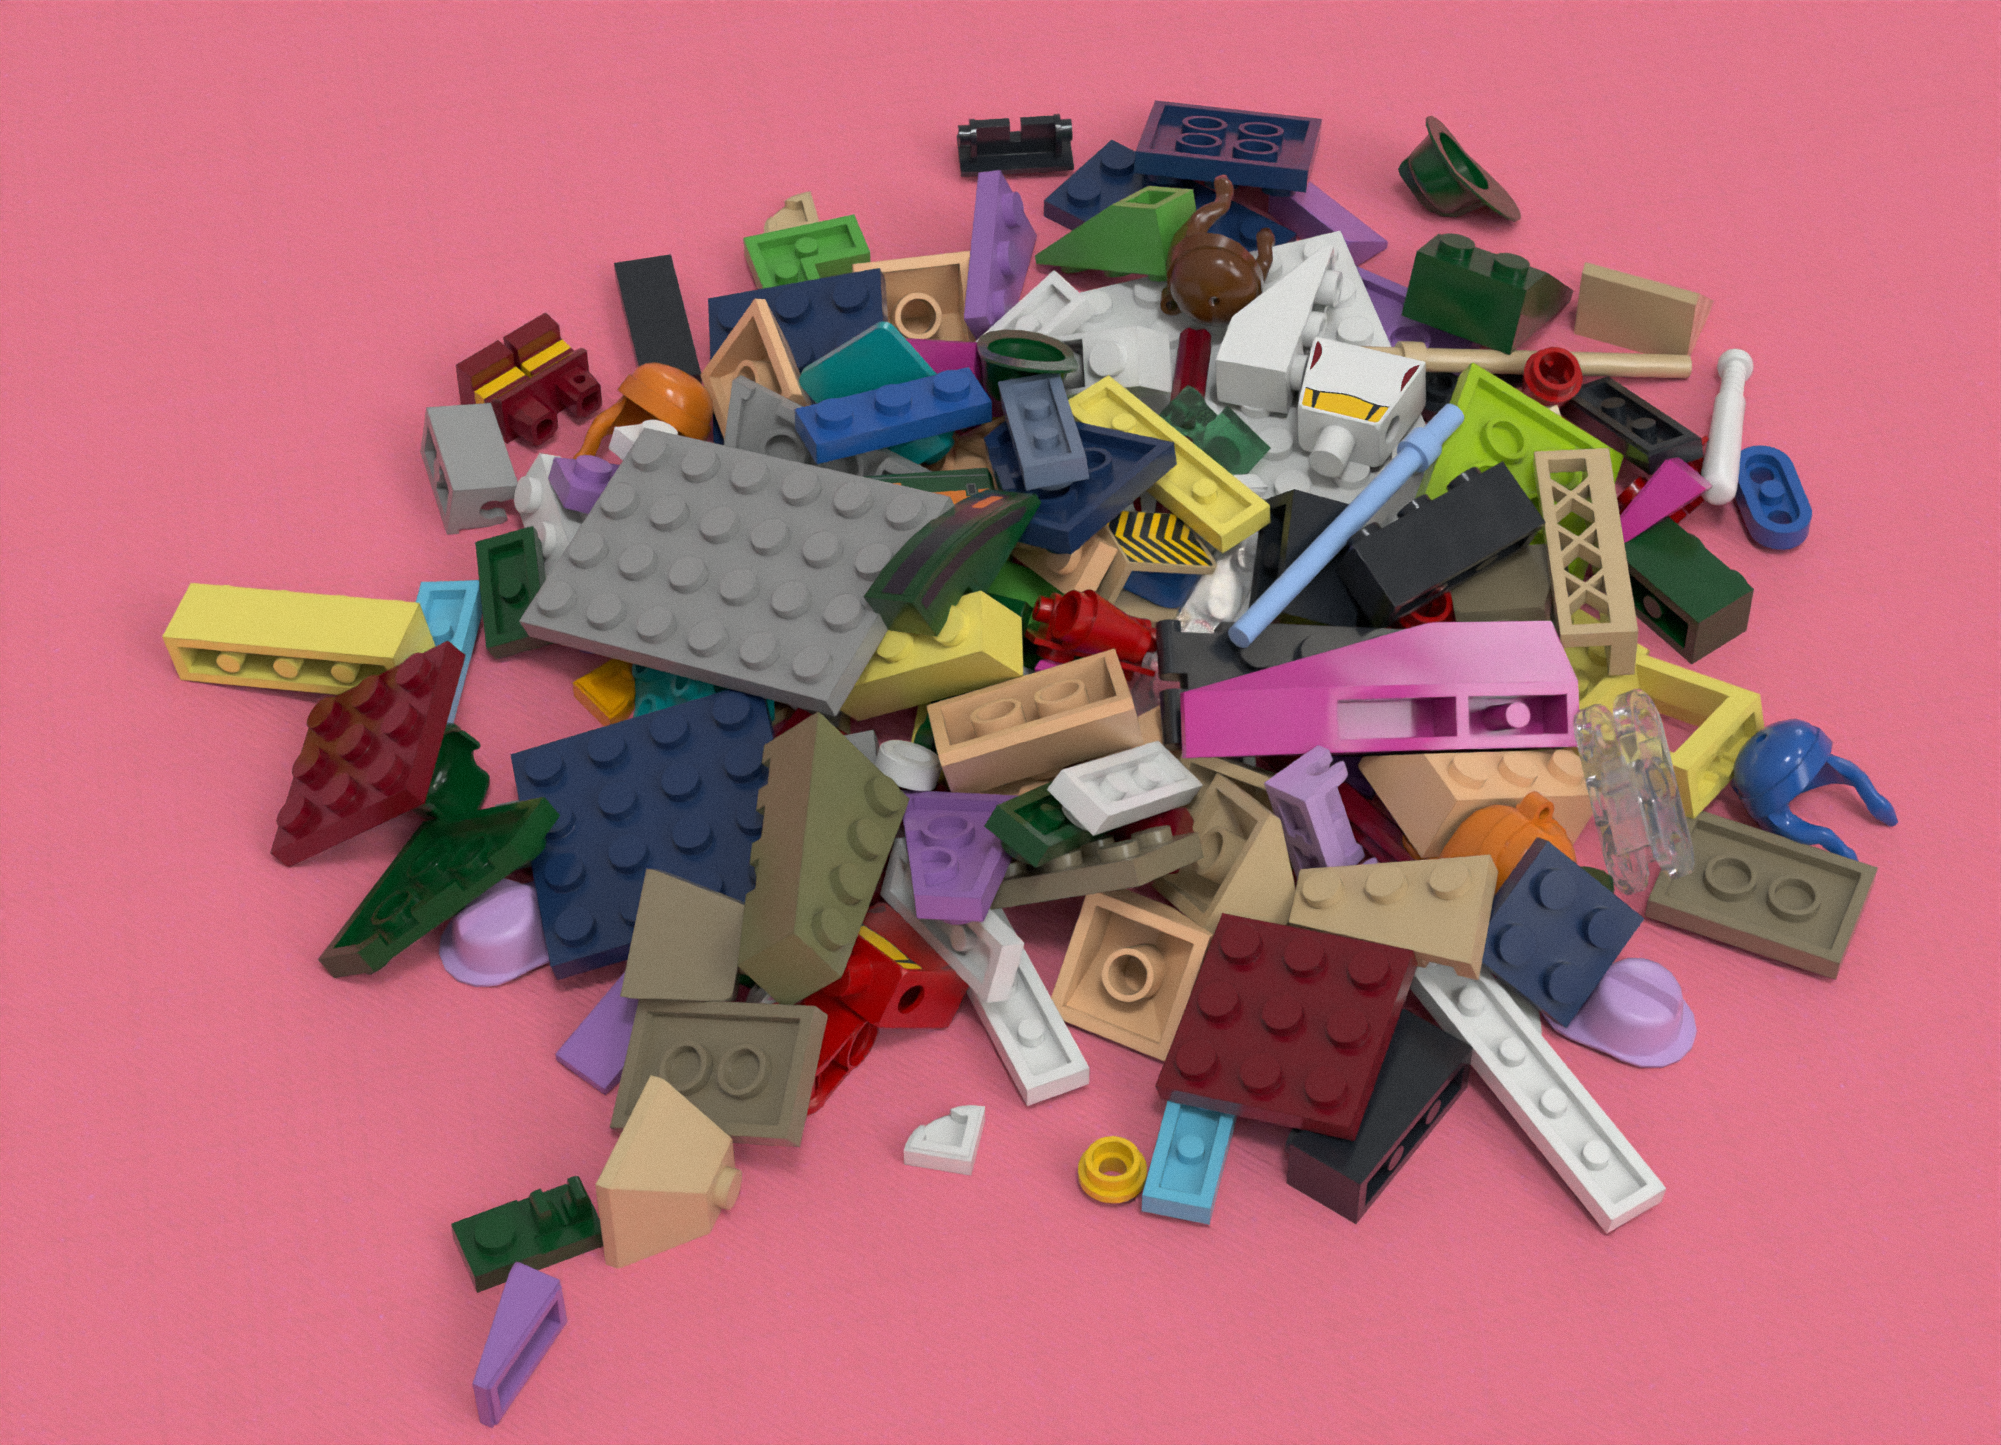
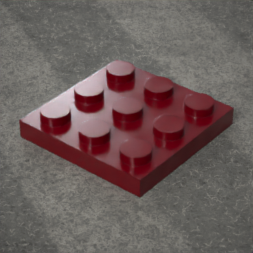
M446 641L423 653H414L403 663L379 675H370L357 686L335 697H326L314 706L307 718L308 731L301 754L292 767V775L294 777L286 803L277 816L278 829L270 854L287 867H291L425 804L466 656L452 643Z
M1222 913L1155 1085L1161 1100L1355 1141L1418 966L1414 950Z

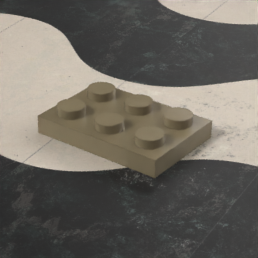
M1702 811L1695 819L1684 817L1648 898L1645 916L1836 980L1870 896L1878 868Z
M1166 825L1131 834V840L1116 843L1113 835H1105L1036 868L1031 864L1012 859L990 909L994 910L1139 887L1204 858L1198 832L1172 836L1170 826Z
M639 999L610 1128L619 1134L622 1133L647 1081L652 1075L667 1081L733 1139V1143L800 1147L828 1015L816 1006Z

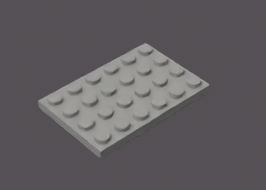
M644 427L519 622L530 637L808 710L819 711L820 713L836 717L888 631L880 614L873 611L864 599V595L885 565L914 534L932 519H937L955 505L950 496Z

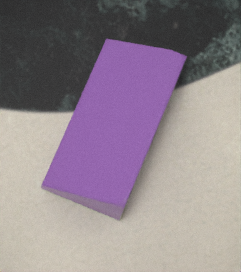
M1311 182L1308 183L1306 193L1296 192L1295 195L1290 197L1269 195L1268 213L1285 227L1296 232L1297 236L1302 240L1341 231L1356 266L1385 250L1388 246L1387 240Z

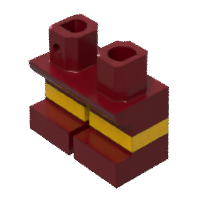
M546 312L504 336V344L497 340L455 365L461 405L491 403L506 444L521 436L533 445L539 446L552 438L559 428L557 418L559 412L568 408L576 416L585 418L602 406L601 385L589 372L587 350L579 348L574 351L561 338L559 324Z

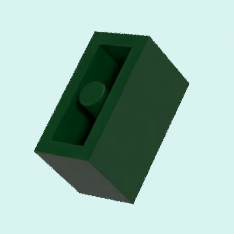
M1669 516L1624 543L1636 617L1690 664L1697 662L1747 631L1754 588L1747 583L1746 579L1738 571L1730 569L1706 549L1698 537L1687 533Z

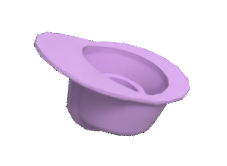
M503 878L468 903L461 912L450 920L441 935L439 955L445 970L458 982L474 987L498 986L549 963L534 881L521 884Z
M1626 958L1613 963L1567 1028L1554 1023L1542 1013V1016L1552 1029L1565 1037L1641 1068H1662L1679 1062L1692 1049L1697 1032L1694 1014L1683 999L1681 987L1673 974L1661 964L1645 958Z

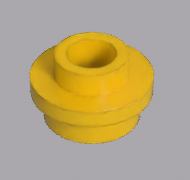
M1118 1136L1100 1138L1089 1146L1079 1160V1183L1090 1197L1100 1202L1121 1203L1137 1196L1145 1186L1147 1179L1145 1158L1137 1147L1125 1138ZM1109 1171H1115L1122 1175L1108 1176L1104 1173Z

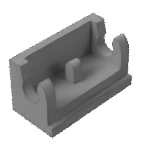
M491 403L426 407L420 452L446 534H459V529L490 527L507 521L508 518L503 508L480 509L489 501L502 502L514 499L518 483Z

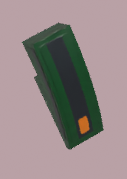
M989 489L959 501L937 519H932L902 546L885 565L864 595V599L875 613L880 614L888 630L938 636L947 621L951 605L956 606L963 595L977 591L987 593L1042 502L1036 494Z

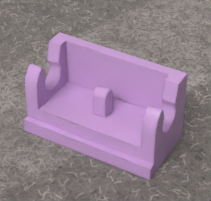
M1319 745L1264 783L1274 814L1281 819L1287 851L1297 880L1300 869L1357 865L1365 856L1362 845L1357 844L1338 790V786L1348 776L1345 763L1341 761L1330 766V763L1333 761L1330 750ZM1371 858L1363 864H1376L1378 861L1377 858Z

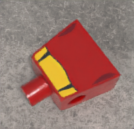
M878 903L868 907L842 977L820 990L829 997L838 998L869 1023L880 1028H947L969 985L897 911L886 903Z

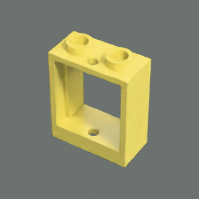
M1636 652L1635 674L1609 676L1607 672L1603 675L1600 682L1579 702L1581 746L1563 748L1562 750L1572 749L1585 762L1588 772L1597 784L1695 819L1734 778L1733 765L1742 746L1755 733L1764 728L1760 694ZM1641 707L1699 727L1674 753L1617 733Z

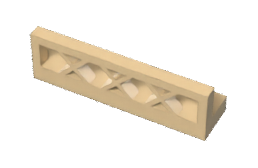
M1609 448L1534 452L1533 467L1540 515L1546 522L1542 529L1557 633L1563 648L1604 646L1609 676L1635 674L1638 625ZM1582 471V481L1572 491L1550 479V473ZM1571 511L1585 519L1586 530L1579 536L1557 524ZM1577 557L1592 564L1593 576L1587 582L1564 570ZM1587 603L1599 611L1601 623L1572 625L1571 615L1583 604Z

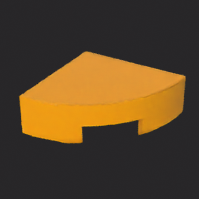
M613 658L572 682L574 697L603 726L628 720L635 708L636 692L635 678L632 675V663Z

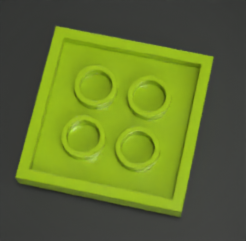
M1472 362L1460 374L1449 403L1456 405L1463 412L1464 422L1441 445V455L1425 470L1415 499L1421 495L1428 494L1431 500H1434L1448 492L1446 486L1464 471L1477 466L1482 473L1503 461L1540 513L1533 467L1534 452L1609 448L1614 483L1624 455ZM1582 471L1550 473V479L1572 491L1581 483ZM1572 511L1557 523L1577 536L1586 530L1585 519ZM1542 528L1529 545L1545 544ZM1577 557L1568 565L1569 573L1583 581L1589 563Z

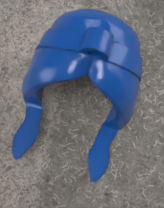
M1788 719L1770 724L1748 739L1740 749L1733 765L1734 778L1730 785L1739 796V800L1748 815L1754 819L1761 830L1801 844H1820L1831 853L1859 861L1855 851L1848 847L1831 829L1810 824L1794 815L1789 808L1790 801L1799 794L1829 784H1845L1855 787L1859 796L1866 804L1867 809L1877 820H1880L1889 827H1893L1898 823L1894 807L1883 795L1876 791L1867 774L1853 762L1831 754L1833 742L1820 728L1812 726L1804 720Z

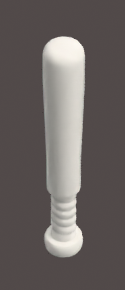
M1741 349L1725 351L1719 357L1717 364L1718 375L1722 378L1721 388L1714 401L1708 436L1709 441L1707 442L1701 476L1713 485L1711 489L1701 496L1706 502L1713 505H1724L1730 502L1735 497L1737 491L1746 407L1743 392L1745 381L1752 375L1754 367L1751 356Z

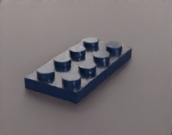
M1110 140L1044 200V217L1073 231L1110 205L1147 186L1193 189L1196 210L1210 202H1214L1216 192L1190 179H1182L1181 182L1176 184L1152 182L1147 178L1146 174L1134 173L1135 151L1114 140ZM1232 200L1227 213L1221 216L1207 231V233L1222 234L1240 243L1248 252L1258 250L1256 234L1261 228H1270L1275 237L1274 246L1295 242L1297 239L1296 232Z

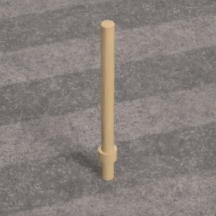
M1398 341L1395 347L1360 346L1426 362V372L1462 373L1473 362L1491 374H1523L1526 361L1532 354L1537 352L1515 350L1511 355L1490 349L1426 348L1424 342ZM1571 352L1580 364L1582 376L1689 378L1692 371V361L1689 355Z

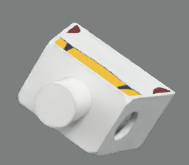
M1316 336L1312 343L1297 410L1298 445L1303 450L1311 452L1309 456L1311 467L1321 475L1337 477L1343 473L1348 461L1371 467L1383 465L1424 409L1426 404V362Z

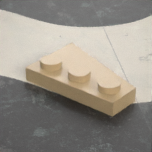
M1491 855L1300 869L1289 924L1292 927L1414 950L1418 967L1426 968L1429 962L1453 967L1458 976L1479 980L1498 870Z

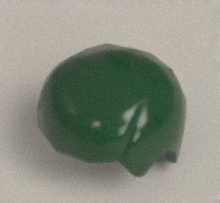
M447 722L425 804L412 809L415 814L426 820L479 810L489 788V774L481 769L474 760V750L481 747L480 742L466 731L461 730L454 723Z

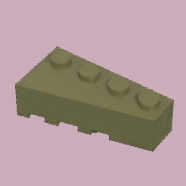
M819 711L764 745L762 764L769 768L768 784L758 791L756 811L764 816L762 836L759 840L752 843L750 865L755 869L756 886L754 890L746 894L737 966L776 1002L784 1005H794L842 977L910 800L899 789L894 780L884 775Z

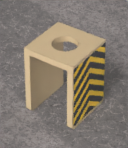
M1134 511L1120 512L1116 518L1096 533L1118 549L1095 592L1126 614L1151 620L1152 627L1156 628L1155 623L1158 621L1175 619L1181 622V629L1183 630L1188 619L1180 607L1167 608L1159 606L1123 589L1131 571L1213 575L1217 568V563L1199 535L1175 514Z

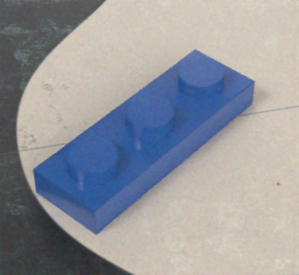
M969 367L958 370H946L933 376L900 384H888L875 390L842 398H830L817 404L794 409L795 429L816 464L992 422V401Z

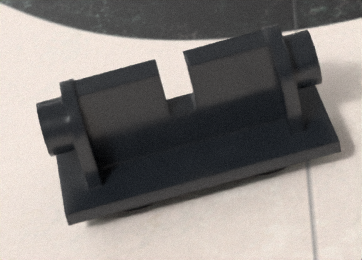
M1060 114L1020 117V131L1010 132L1009 118L969 119V125H958L957 146L961 177L978 176L980 172L1001 170L1002 174L1074 170L1070 142L1073 140L1071 119H1060Z

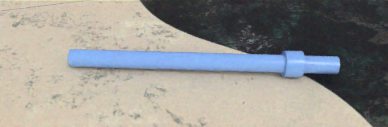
M1446 404L1423 428H1414L1398 444L1397 455L1229 628V638L1235 645L1247 648L1346 545L1347 540L1359 531L1415 472H1424L1441 455V445L1464 422V414L1456 405Z

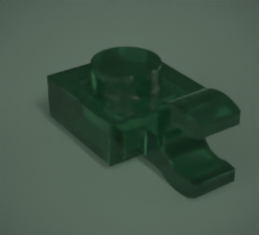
M1189 385L1159 413L1161 418L1182 435L1192 438V443L1232 475L1248 474L1271 449L1228 405L1217 415L1207 405L1203 396Z

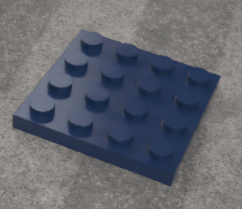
M729 689L510 754L519 802L545 797L560 815L544 837L547 840L545 848L531 861L550 967L557 980L628 960L646 869L654 868L666 871L742 902H745L746 894L755 889V869L750 865L752 843L759 840L762 836L764 816L756 811L758 791L768 784L769 768L762 764L763 750L765 744L776 738L766 698Z

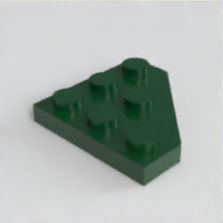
M539 797L423 821L318 958L319 962L334 978L362 973L370 975L379 971L393 957L443 921L457 915L468 903L514 870L535 859L545 848L547 840L544 837L560 817L559 813L545 797Z

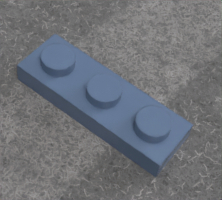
M1044 373L998 382L1002 409L1025 489L1059 490L1068 487L1072 482L1089 479L1086 454L1060 373Z

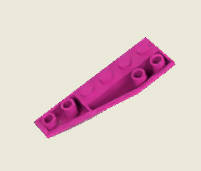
M1552 621L1425 623L1180 693L1182 758L1303 756L1317 745L1329 749L1331 755L1555 750L1581 746L1578 679Z

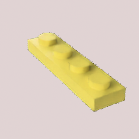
M1109 375L1068 400L1076 422L1174 442L1177 465L1146 491L1222 554L1271 523L1270 505Z

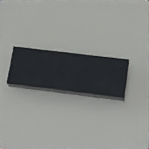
M671 254L614 263L615 279L636 366L639 367L645 363L669 365L688 373L702 384L701 371Z
M1609 376L1583 384L1579 392L1559 409L1560 414L1624 455L1625 459L1649 475H1653L1666 459L1679 457L1685 463L1703 457L1701 437Z

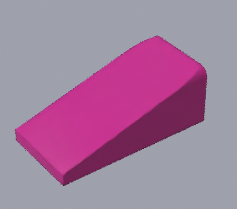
M1679 457L1666 459L1620 515L1624 543L1666 517H1670L1707 492L1713 485Z

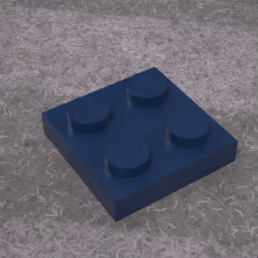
M1536 837L1493 898L1482 966L1554 1023L1567 1028L1644 918L1553 844Z

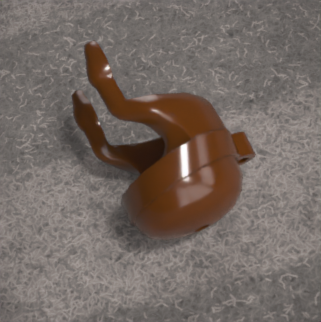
M1225 174L1217 176L1214 180L1215 201L1196 210L1174 234L1166 260L1167 286L1161 291L1160 308L1166 315L1174 316L1184 313L1194 322L1206 326L1223 327L1229 325L1231 318L1261 295L1273 262L1272 248L1275 245V237L1270 228H1261L1256 234L1258 249L1256 260L1240 243L1222 234L1207 233L1209 228L1221 216L1227 213L1234 195L1232 182Z

